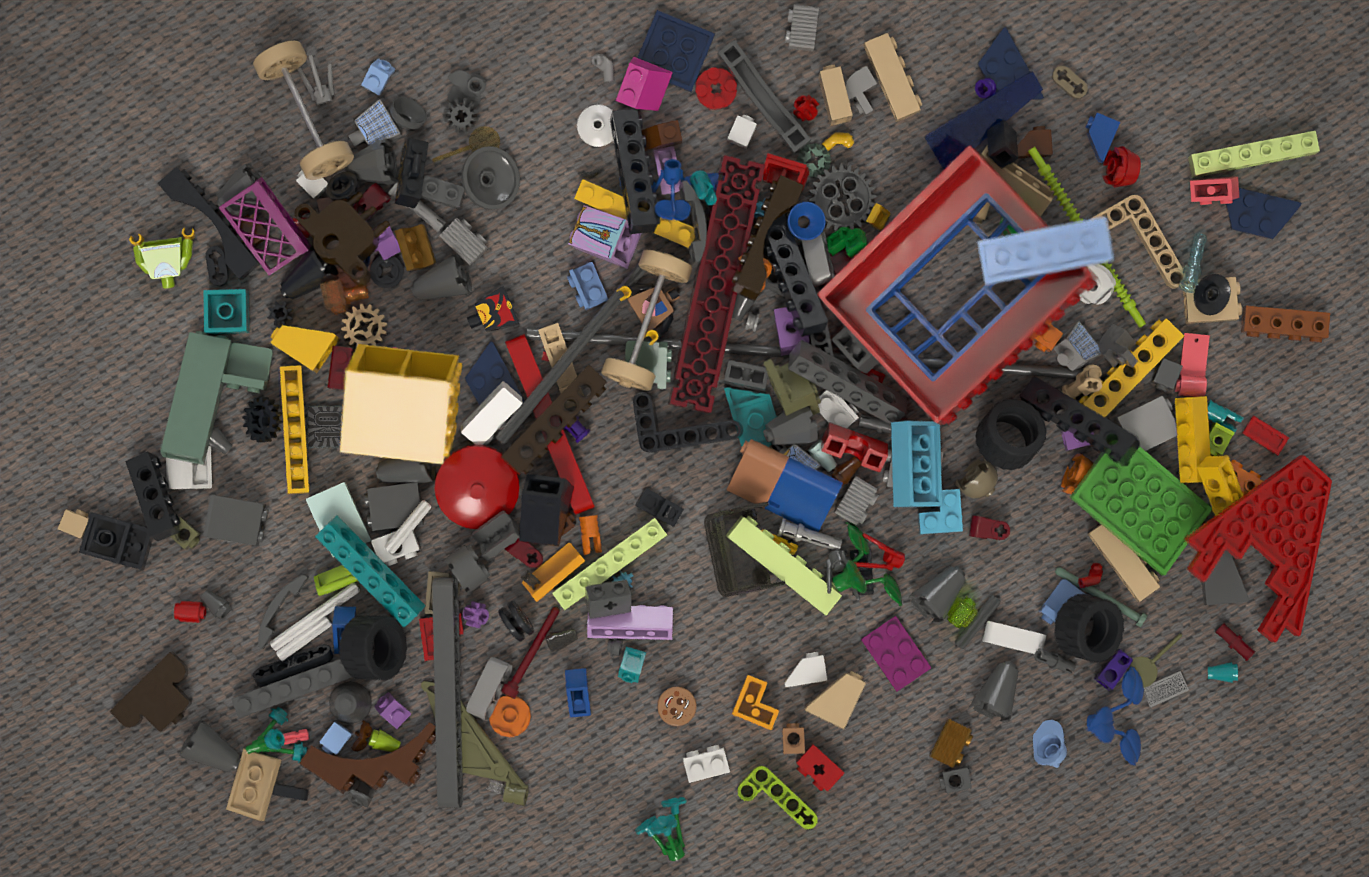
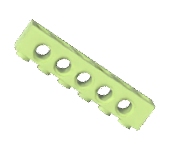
M1316 131L1192 154L1188 159L1192 178L1314 155L1320 149Z
M654 518L552 594L564 610L568 609L585 596V586L602 584L665 538L667 534Z

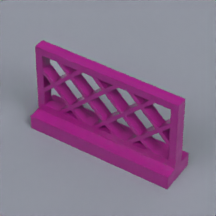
M262 177L219 207L269 276L308 251L311 247L307 238ZM252 190L257 197L256 204L244 202L245 194ZM231 204L241 205L239 216L231 215L226 207ZM244 206L255 208L254 219L242 217ZM258 209L266 210L269 213V221L257 220ZM241 221L253 222L252 233L244 232L241 229ZM256 223L268 225L266 236L255 234ZM271 226L280 228L282 231L281 239L269 237ZM254 238L266 240L264 250L255 248L253 245ZM269 241L280 242L279 253L267 251ZM283 243L292 245L296 252L292 255L282 254ZM266 255L278 257L277 265L270 268L266 263Z

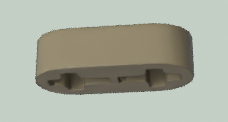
M1059 66L1053 71L1052 79L1054 83L1074 99H1081L1086 95L1087 84L1068 67ZM1059 71L1061 73L1065 71V77L1069 80V82L1065 81L1064 79H1061L1059 81L1057 79V72ZM1072 82L1075 86L1082 85L1081 91L1083 93L1078 92L1074 94V87L1070 83Z

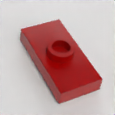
M1254 415L1242 432L1243 435L1276 456L1280 454L1289 440V437Z

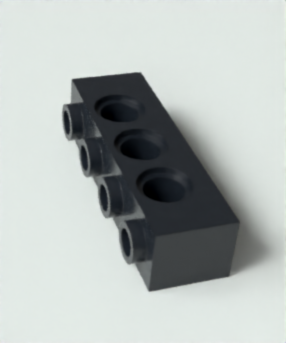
M145 452L125 461L150 537L160 541L181 532L179 528L181 522L177 513H174L172 507L174 501L167 492L168 482L165 476L161 474L160 468L162 465L158 456ZM151 473V478L146 481V476ZM158 491L157 497L152 500V495ZM164 510L163 517L158 519L159 513Z

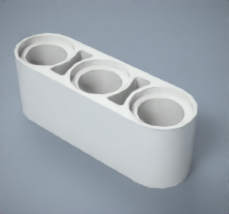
M987 621L982 641L1035 654L1039 648H1044L1047 635Z

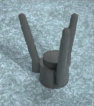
M843 550L832 551L828 555L829 560L825 561L828 594L831 593L832 569L836 572H842L846 568L847 561H849ZM851 587L856 599L860 600L858 590Z

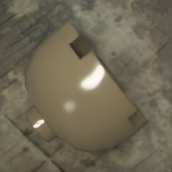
M977 459L963 471H968L960 481L956 480V487L967 497L973 499L984 496L989 497L995 491L994 487L997 484L998 473L990 462H987L985 459L981 462Z

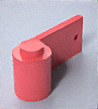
M1184 333L1180 364L1183 367L1174 387V391L1178 392V396H1205L1207 388L1205 373L1210 335Z

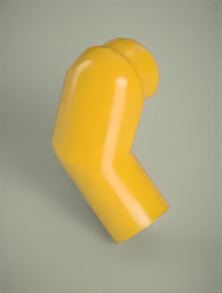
M835 132L822 145L827 151L837 144H843L846 148H850L853 146L854 140L849 133Z

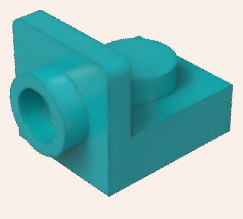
M626 647L618 677L628 683H638L646 652Z

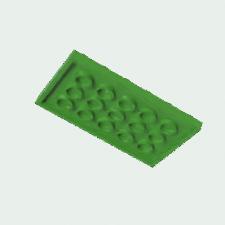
M1117 440L1110 441L1109 445L1116 444ZM1141 447L1137 449L1126 465L1121 462H1113L1106 453L1102 452L1069 497L1159 574L1164 576L1188 544L1184 541L1185 537L1198 529L1212 510L1207 503L1186 485L1180 483L1179 479Z

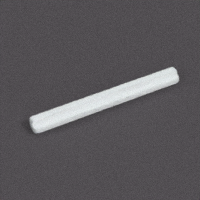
M355 583L347 586L271 640V647L275 651L282 648L320 619L334 611L335 606H341L360 592L359 587Z

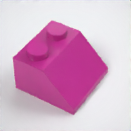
M633 57L627 68L616 101L635 109L659 111L673 72Z

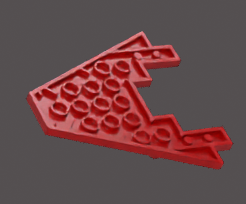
M1303 455L1295 458L1184 539L1197 551L1187 570L1201 582L1207 581L1225 550L1236 559H1242L1248 547L1252 545L1274 565L1265 584L1278 596L1257 629L1270 642L1274 643L1277 642L1285 628L1294 636L1300 637L1332 484V480Z

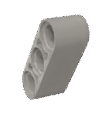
M823 230L815 239L802 240L809 276L814 287L827 284L835 277L831 256L828 252L826 235Z
M491 657L488 660L467 704L466 711L485 721L491 717L502 694L501 689L504 684H507L512 673L511 664L495 657Z

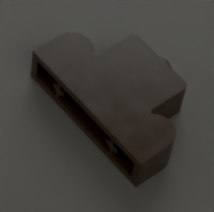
M173 651L169 652L109 712L123 726L129 728L139 725L143 720V716L159 732L166 730L172 723L176 725L183 719L184 715L182 713L192 704L188 696L175 684L186 679L188 667Z

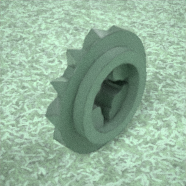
M817 143L808 144L800 150L797 162L807 165L810 177H817L818 174H824V169H829L831 157L824 146ZM810 152H812V154H814L815 157L823 156L822 158H820V160H818V168L814 165V163L806 164V162H808L811 159Z

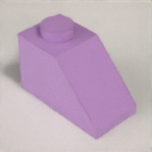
M674 146L653 150L658 177L661 174V170H664L665 161L669 159L677 160ZM663 177L660 183L662 195L671 194V185L667 184ZM681 180L675 185V192H679Z

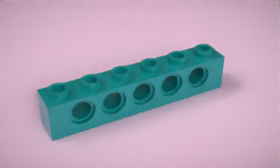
M338 515L315 536L403 627H406L425 608L426 605Z

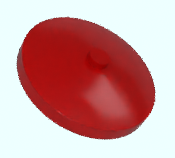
M469 445L451 453L444 460L443 464L440 465L435 478V496L440 509L452 522L462 527L478 529L501 511H505L508 515L512 512L519 496V479L517 473L501 459L502 452L489 446Z

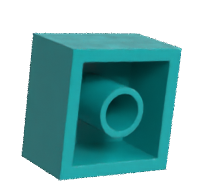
M203 290L204 333H250L248 290Z

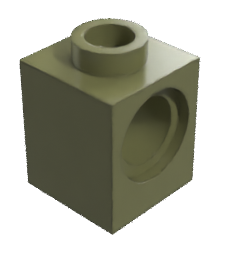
M179 517L181 522L179 525L180 531L188 529L190 537L186 541L182 540L180 537L181 532L170 537L183 549L187 550L189 547L193 549L200 542L198 537L201 533L183 517Z

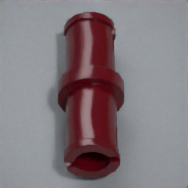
M1223 623L1215 631L1216 634L1229 644L1228 647L1230 649L1233 648L1245 661H1248L1256 652L1242 640L1243 637L1240 634L1234 633L1226 623Z

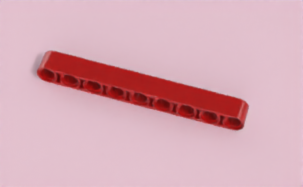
M523 334L505 343L528 398L543 378L527 338ZM549 392L533 410L536 419L552 404ZM558 416L550 418V424L554 427L561 425ZM563 429L561 431L563 436L555 444L551 441L547 447L559 477L567 479L574 487L570 504L575 515L595 506ZM541 431L544 440L546 441L547 435L545 432Z

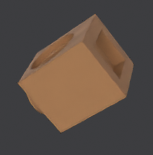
M799 723L786 724L787 728H782L783 754L805 753L804 727H799ZM792 732L799 735V741L796 744H790L787 740L788 735Z

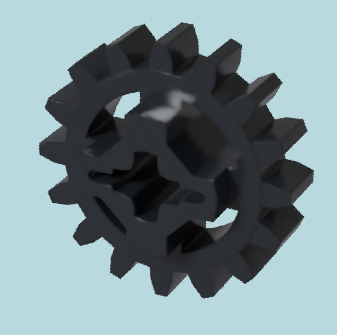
M269 397L254 398V401L248 402L249 408H244L247 414L242 416V419L246 420L243 427L248 428L246 435H251V440H256L258 443L271 442L272 438H277L276 432H281L279 424H282L283 421L279 420V417L282 415V412H278L280 406L274 405V399H269Z

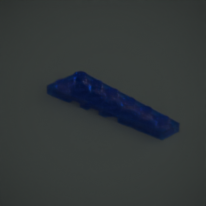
M1033 71L923 136L943 171L969 145L976 148L987 138L988 129L1003 119L1007 121L1038 95L1043 88Z

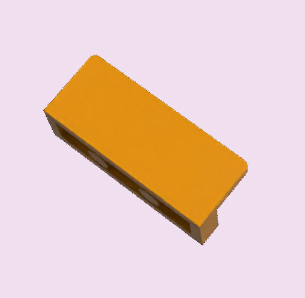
M567 543L522 581V584L535 601L538 602L581 566L585 559L571 543Z

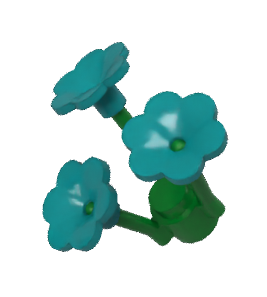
M685 797L662 801V807H670L672 815H661L658 818L652 816L635 829L637 835L646 831L650 837H653L661 848L663 855H668L670 861L679 860L685 855L683 850L685 844L682 839L678 816L680 813L679 805L687 802ZM676 827L678 841L671 836V830ZM663 833L667 836L666 846H664L656 834Z

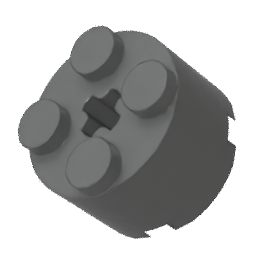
M470 544L462 546L444 558L446 564L450 566L452 573L467 594L489 580L488 577L491 576L483 562L478 563L476 561L479 557Z

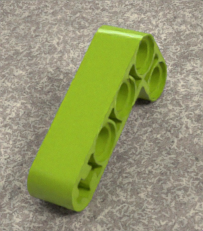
M757 766L739 784L737 792L742 800L750 801L763 790L801 827L812 829L816 826L818 819L815 812L767 767ZM758 770H765L768 774L766 780L758 781L755 777ZM775 784L783 787V792L778 796L771 793V788ZM745 785L753 788L752 795L748 797L741 794V789ZM790 799L797 800V809L789 810L786 806L787 801ZM803 806L806 808L803 810V813L807 816L813 815L811 818L813 822L811 824L808 822L804 824V818L800 814L798 818L794 816L800 812Z

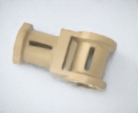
M1094 364L1086 366L1082 372L1076 375L1074 382L1062 386V392L1076 400V397L1082 393L1087 396L1090 393L1099 391L1102 388V381L1100 379L1102 375L1101 368Z

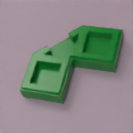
M841 227L826 238L828 252L833 256L846 247L847 255L852 258L867 246L866 234L860 228L849 229L848 227Z

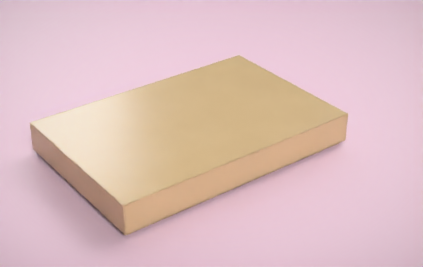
M243 748L226 810L264 821L281 759L256 752L248 754L246 748Z

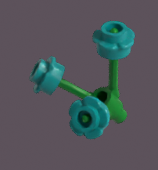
M280 707L272 708L268 716L273 720L257 740L252 741V744L246 746V751L248 754L261 751L292 754V760L299 763L306 754L307 747H303V743L300 742V744H294L293 749L281 748L285 743L284 735L280 730L272 728L276 723L282 726L285 721L288 722L286 718L288 713Z

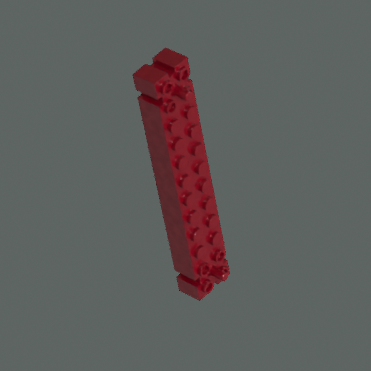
M726 155L720 160L718 175L723 176L722 180H718L715 183L714 191L717 201L714 205L710 206L706 225L705 249L697 266L673 380H677L678 383L677 387H672L670 390L668 405L685 408L688 403L693 405L692 410L704 413L712 412L715 396L710 395L711 388H717L737 292L732 291L735 283L731 281L736 270L740 271L741 269L739 257L747 251L746 244L750 237L760 189L755 188V184H759L762 181L765 164L748 161L745 165H741L739 158Z

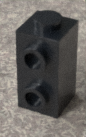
M1003 119L987 130L988 155L1001 169L1013 164L1018 159L1017 132Z

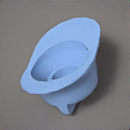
M1055 720L1042 722L1033 735L1034 759L1038 764L1059 768L1060 763L1067 755L1062 726Z

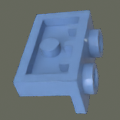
M593 262L574 270H569L570 276L567 279L571 288L576 287L579 293L575 297L580 307L584 306L585 310L607 302L608 297Z

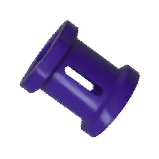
M579 420L570 428L567 426L564 428V430H568L573 435L576 443H579L591 432Z

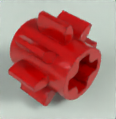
M802 95L794 102L793 106L796 109L793 111V114L798 119L800 118L802 122L805 119L810 121L817 116L818 109L816 107L819 103L810 95H807V97Z

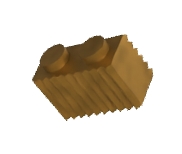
M948 718L930 753V757L954 768L955 764L959 766L964 756L961 753L964 745L968 747L973 738V735L970 734L972 730Z

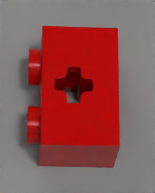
M814 744L796 761V764L799 765L796 769L805 777L809 774L814 779L812 784L820 791L825 789L828 792L844 774ZM815 764L818 766L823 764V774L819 772L814 774L815 768L813 766Z

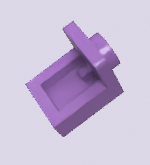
M390 692L381 696L374 706L378 713L396 729L411 715L410 711L398 702Z

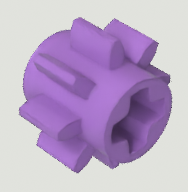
M471 601V605H467L464 608L463 618L467 620L466 625L480 628L481 625L488 621L489 612L485 609L486 604Z

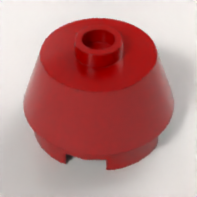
M1124 146L1114 147L1113 151L1109 150L1103 162V165L1107 166L1106 175L1103 176V180L1114 188L1134 184L1140 174V157Z

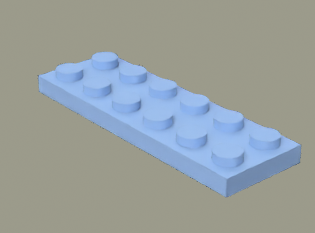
M1106 217L978 242L986 285L1114 260Z

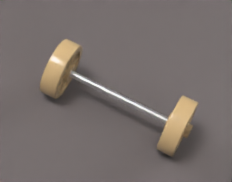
M286 41L274 45L255 58L253 66L258 77L262 80L285 77L317 146V149L303 157L300 167L306 179L317 180L325 178L348 166L352 162L354 155L349 144L345 141L322 144L290 75L291 72L304 64L307 55L299 41Z
M644 250L638 265L646 272L658 276V280L629 363L613 358L605 359L601 373L603 376L618 382L621 386L649 391L652 389L656 376L651 371L635 365L664 279L687 283L693 268L687 262L671 254Z

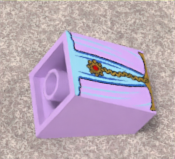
M584 205L582 211L578 214L577 223L570 234L568 244L580 251L628 269L641 234H630L627 220Z

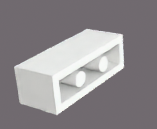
M502 381L461 424V433L475 445H487L493 439V434L498 429H503L508 423L507 419L512 414L514 415L522 406V397Z

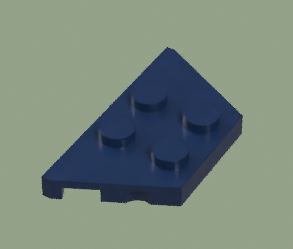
M1003 28L978 63L985 78H991L995 82L996 92L994 96L997 101L1042 100L1044 98L1007 28Z
M1239 188V198L1234 199L1233 203L1225 205L1229 215L1231 230L1274 239L1302 203Z
M493 341L490 342L465 377L467 384L479 406L502 381L522 397L523 404L525 402Z

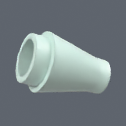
M821 440L808 449L810 456L825 468L827 472H830L837 466L832 455L821 451Z

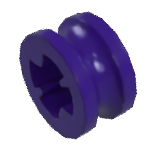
M984 78L975 84V92L979 97L987 98L996 92V84L991 78Z

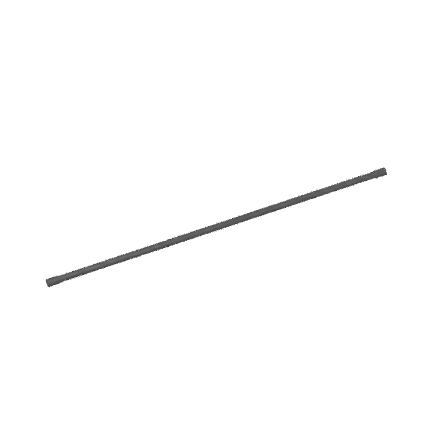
M527 327V340L542 341L538 331L541 328ZM561 331L564 341L574 342L581 333ZM596 333L588 343L626 346L627 341H637L638 336ZM646 337L643 341H652V339ZM657 339V341L668 342V349H680L682 339ZM726 343L724 352L789 358V355L781 356L779 346ZM833 351L834 358L842 362H851L842 351ZM918 357L928 368L941 369L951 360ZM1013 364L1011 366L1007 365L1002 371L1004 372L1003 374L1071 378L1076 380V375L1082 372L1084 368L1071 371L1065 367Z

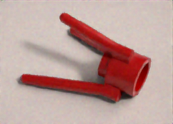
M863 533L862 536L885 551L883 561L886 564L854 562L857 567L881 568L890 571L893 570V567L898 569L902 567L905 561V554L903 552L897 551Z

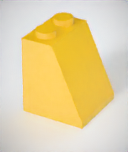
M284 325L280 329L277 327L270 337L272 339L271 344L315 373L319 372L331 354L332 346H336L340 340L333 333Z

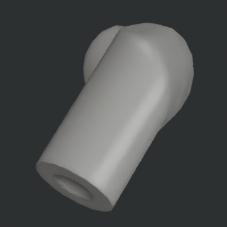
M602 54L594 55L592 63L603 71L604 82H614L613 62Z

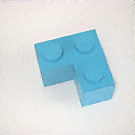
M960 489L942 490V506H938L939 512L918 513L919 534L963 531Z

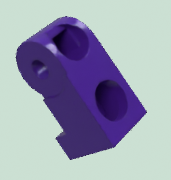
M1118 649L1094 680L1108 691L1113 690L1133 659L1121 649Z

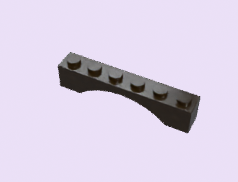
M782 175L777 181H772L768 190L771 193L770 198H766L761 207V210L764 211L762 217L758 216L754 224V228L757 230L754 235H750L746 244L749 247L748 252H744L739 261V264L742 265L740 271L736 270L731 282L735 283L732 291L754 301L758 298L767 278L763 259L766 233L776 219L789 212L797 204L804 185Z

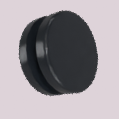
M510 601L507 605L511 614L504 607L500 608L498 613L509 632L516 640L521 642L525 639V632L528 635L534 633V627L520 606L515 601Z

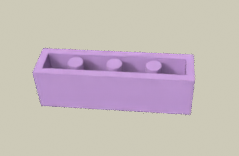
M631 606V612L592 619L589 618L588 614L587 637L672 640L673 607Z

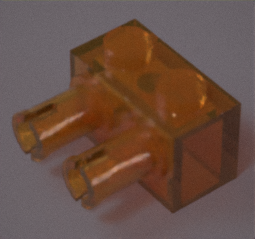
M341 279L320 284L325 308L329 312L334 313V315L346 313V308H350L351 302L369 298L366 285L346 288L345 283Z

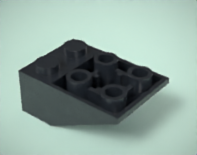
M534 474L526 475L521 498L520 542L559 547L574 487L567 479Z

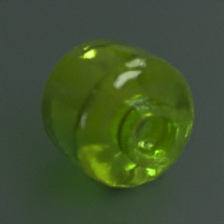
M967 596L965 599L957 597L947 614V620L959 629L961 627H968L978 615V611L975 608L976 603Z

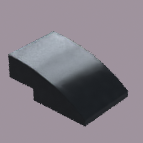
M90 512L79 553L144 570L153 539L150 537L147 527Z

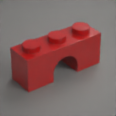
M829 422L821 439V451L841 458L843 453L852 454L860 460L861 466L881 472L888 457V443Z

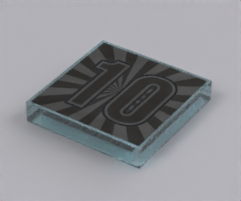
M344 405L307 406V448H341Z

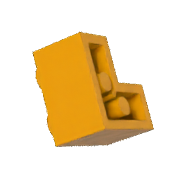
M747 674L732 715L772 730L779 710L760 702L767 682Z

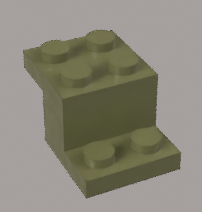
M771 359L763 362L769 381L786 416L807 406L813 415L820 413L818 404L821 401L813 382L789 370V363L779 367V365L774 366Z

